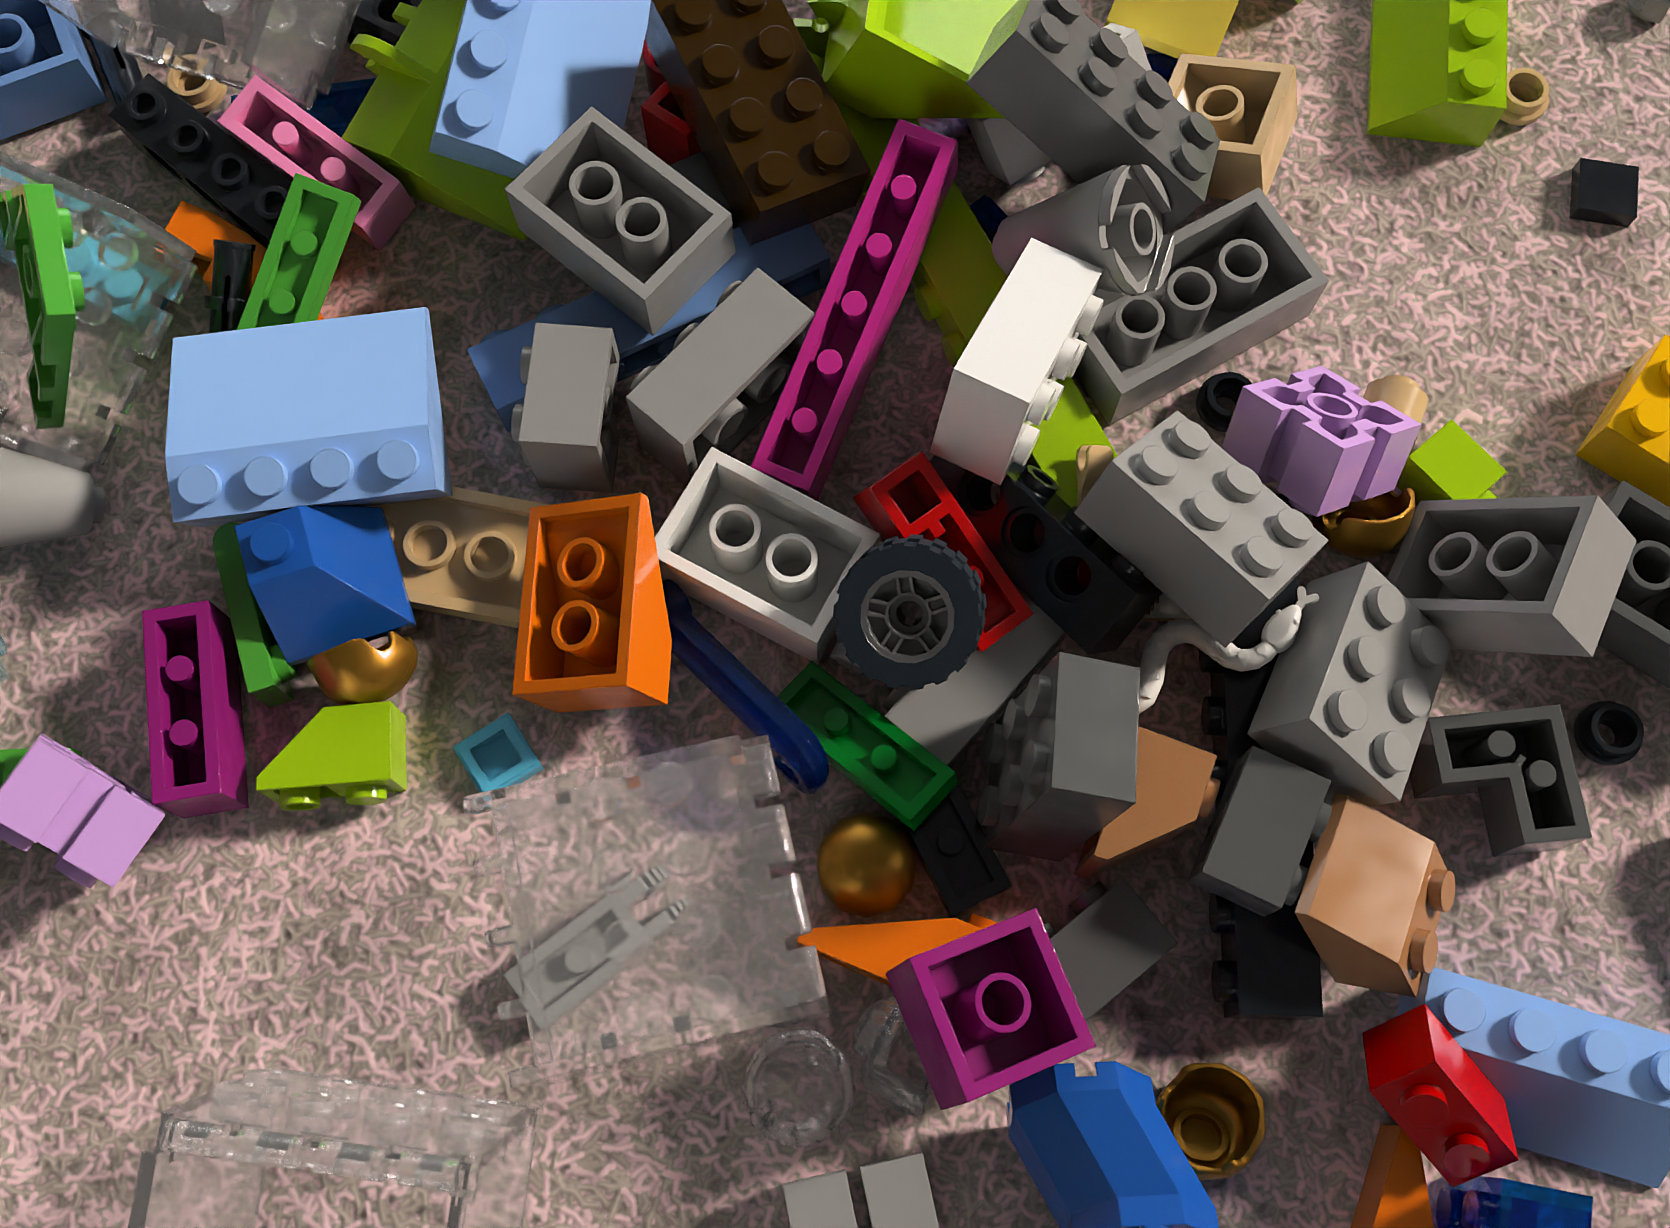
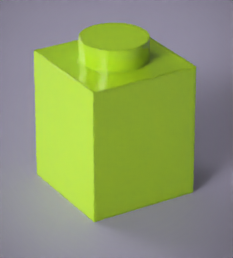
M1451 419L1408 456L1396 486L1402 492L1406 488H1412L1415 492L1416 506H1418L1420 501L1491 499L1497 497L1489 489L1507 471Z

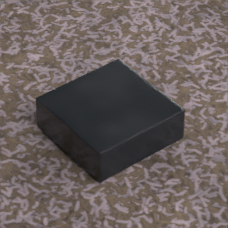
M1580 158L1572 168L1569 218L1628 228L1637 218L1639 167Z

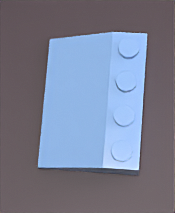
M465 0L428 152L516 179L591 106L623 130L647 31L651 0Z
M421 307L173 338L165 446V463L173 522L206 527L230 522L252 521L296 506L365 507L452 496L429 309Z

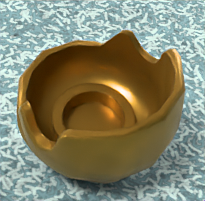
M1406 488L1400 495L1390 491L1367 500L1350 501L1349 505L1318 517L1312 515L1313 527L1329 540L1326 543L1328 546L1348 557L1361 559L1383 555L1401 543L1406 536L1415 511V492L1412 488Z
M390 631L387 634L389 642L375 649L365 639H352L313 656L307 660V665L324 694L331 701L339 705L385 702L405 687L417 668L418 651L413 640L410 637H401L394 631Z
M864 811L840 818L822 838L817 853V874L822 891L841 911L868 918L892 911L905 900V896L911 892L914 884L916 856L912 842L899 825L889 817Z
M1192 1063L1182 1067L1156 1100L1157 1108L1199 1180L1232 1177L1252 1160L1263 1141L1266 1126L1262 1097L1246 1075L1223 1063Z

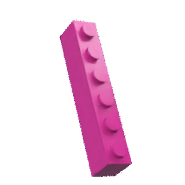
M898 119L750 466L816 501L820 497L959 168L957 140Z

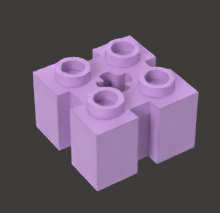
M1318 366L1292 373L1287 385L1273 378L1243 386L1221 448L1238 463L1252 469L1258 475L1261 482L1272 483L1278 481L1277 491L1286 496L1289 503L1295 509L1318 517L1349 505L1350 501L1367 500L1394 490L1422 424L1381 400L1370 403L1358 395L1361 388L1327 368Z
M40 733L0 786V839L25 852H28L36 842L57 853L54 858L57 861L54 865L55 869L88 888H92L98 879L114 888L165 817V813L161 808L152 805L151 798L118 778L109 775Z

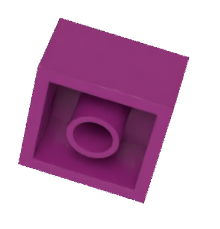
M1037 908L910 957L886 972L940 1110L973 1101L1096 1047Z

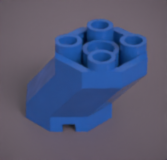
M1116 1061L1095 1062L1097 1076L1076 1077L1074 1063L1055 1064L1009 1084V1102L1006 1105L1009 1138L1060 1228H1219L1215 1206L1156 1106L1151 1077Z

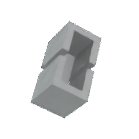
M916 1152L859 1166L872 1228H939L923 1153ZM845 1169L786 1182L782 1185L791 1228H858Z

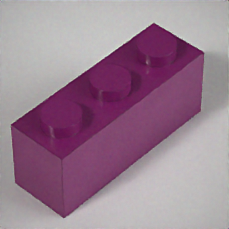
M209 600L142 611L152 805L183 819L249 808L239 657L231 619Z

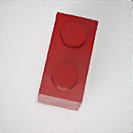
M1425 1003L1362 1033L1370 1093L1452 1187L1519 1160L1504 1097Z

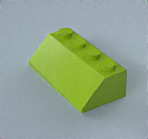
M1372 0L1367 134L1481 147L1507 109L1508 0Z

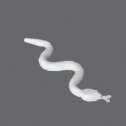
M1298 587V601L1296 604L1282 610L1278 609L1276 614L1266 622L1262 630L1261 642L1251 649L1238 648L1232 642L1224 648L1192 618L1169 620L1168 623L1159 626L1155 632H1152L1143 650L1140 664L1139 714L1155 703L1164 682L1168 654L1175 646L1182 643L1194 644L1225 668L1241 672L1259 669L1270 662L1277 653L1284 652L1293 645L1298 633L1302 609L1305 605L1318 602L1319 595L1315 593L1306 596L1305 587Z

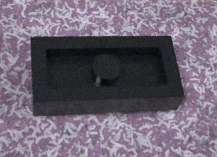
M958 784L915 831L899 820L950 918H955L1012 887L993 849L984 848L986 836Z

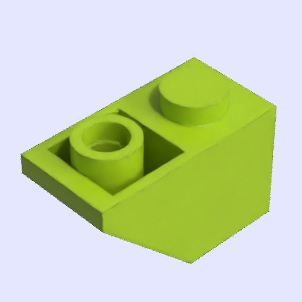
M391 701L323 707L256 777V791L275 802H279V808L288 811L318 809L321 807V798L346 796V803L352 805L385 803L387 801V793L407 791L406 715Z

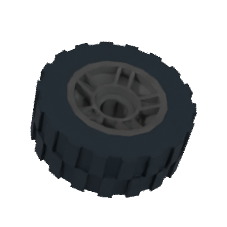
M910 534L908 538L903 539L895 536L886 539L878 546L874 545L848 570L849 572L839 585L837 590L839 598L834 604L833 618H837L838 625L835 633L838 642H842L847 651L846 657L852 665L856 663L864 670L863 675L871 680L876 678L883 681L887 687L898 689L899 686L910 687V690L924 689V686L927 684L935 683V685H938L948 680L952 672L955 670L959 672L967 664L968 658L972 652L974 653L980 640L986 619L984 615L987 604L985 593L981 592L979 586L981 579L976 569L972 571L966 563L968 559L959 550L957 553L946 546V542L937 538L932 541L924 539L923 535ZM904 601L918 603L923 611V616L916 619L912 626L905 624L906 616L902 613L901 608H898Z

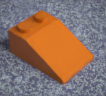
M643 493L530 507L512 695L556 713L668 705L672 638L648 497Z

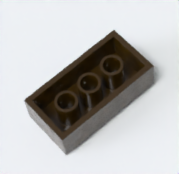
M651 0L645 41L749 246L856 206L871 170L783 1Z

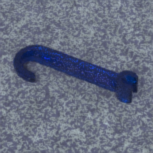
M670 579L663 580L662 584L672 638L671 652L758 738L779 754L772 760V764L795 788L804 794H815L825 786L829 775V762L818 738L803 721L692 616L691 604L682 589Z

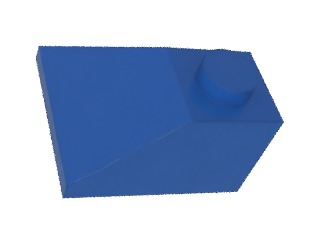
M296 506L234 526L249 586L290 666L307 662L313 656L352 639L362 638L369 642L387 636L390 631L397 633L416 626L385 512L381 507Z

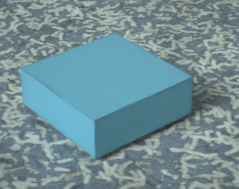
M509 712L452 747L483 799L488 804L544 769Z

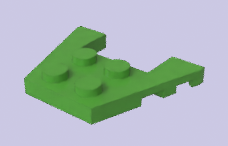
M21 184L11 188V190H4L0 193L1 236L4 250H14L33 353V359L26 377L36 429L62 428L65 419L73 338L76 331V312H84L85 309L83 282L79 272L68 271L64 248L73 247L72 221L68 208H57L53 184Z

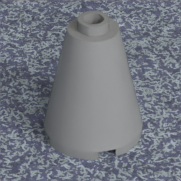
M1143 164L1118 166L1003 219L993 238L992 251L994 259L1003 272L1009 276L1030 239L1033 238L1104 269L1096 291L1129 296H1140L1145 294V292L1156 291L1162 287L1170 271L1174 251V233L1163 235L1161 217L1162 213L1171 212L1168 195L1160 178L1149 166Z
M0 447V548L87 535L93 523H101L105 512V493L102 486H95L90 473Z

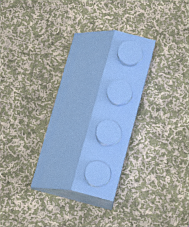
M1436 967L1429 974L1423 973L1416 998L1400 995L1396 1016L1425 1003L1504 1097L1517 1148L1652 1188H1659L1670 1171L1669 1034Z

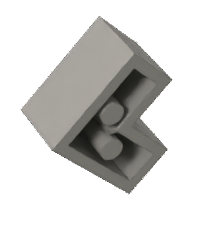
M535 323L532 346H524L522 349L520 377L522 384H526L524 404H515L511 433L513 441L519 443L523 450L524 465L531 467L540 488L613 493L620 439L613 416V406L620 355L612 328Z

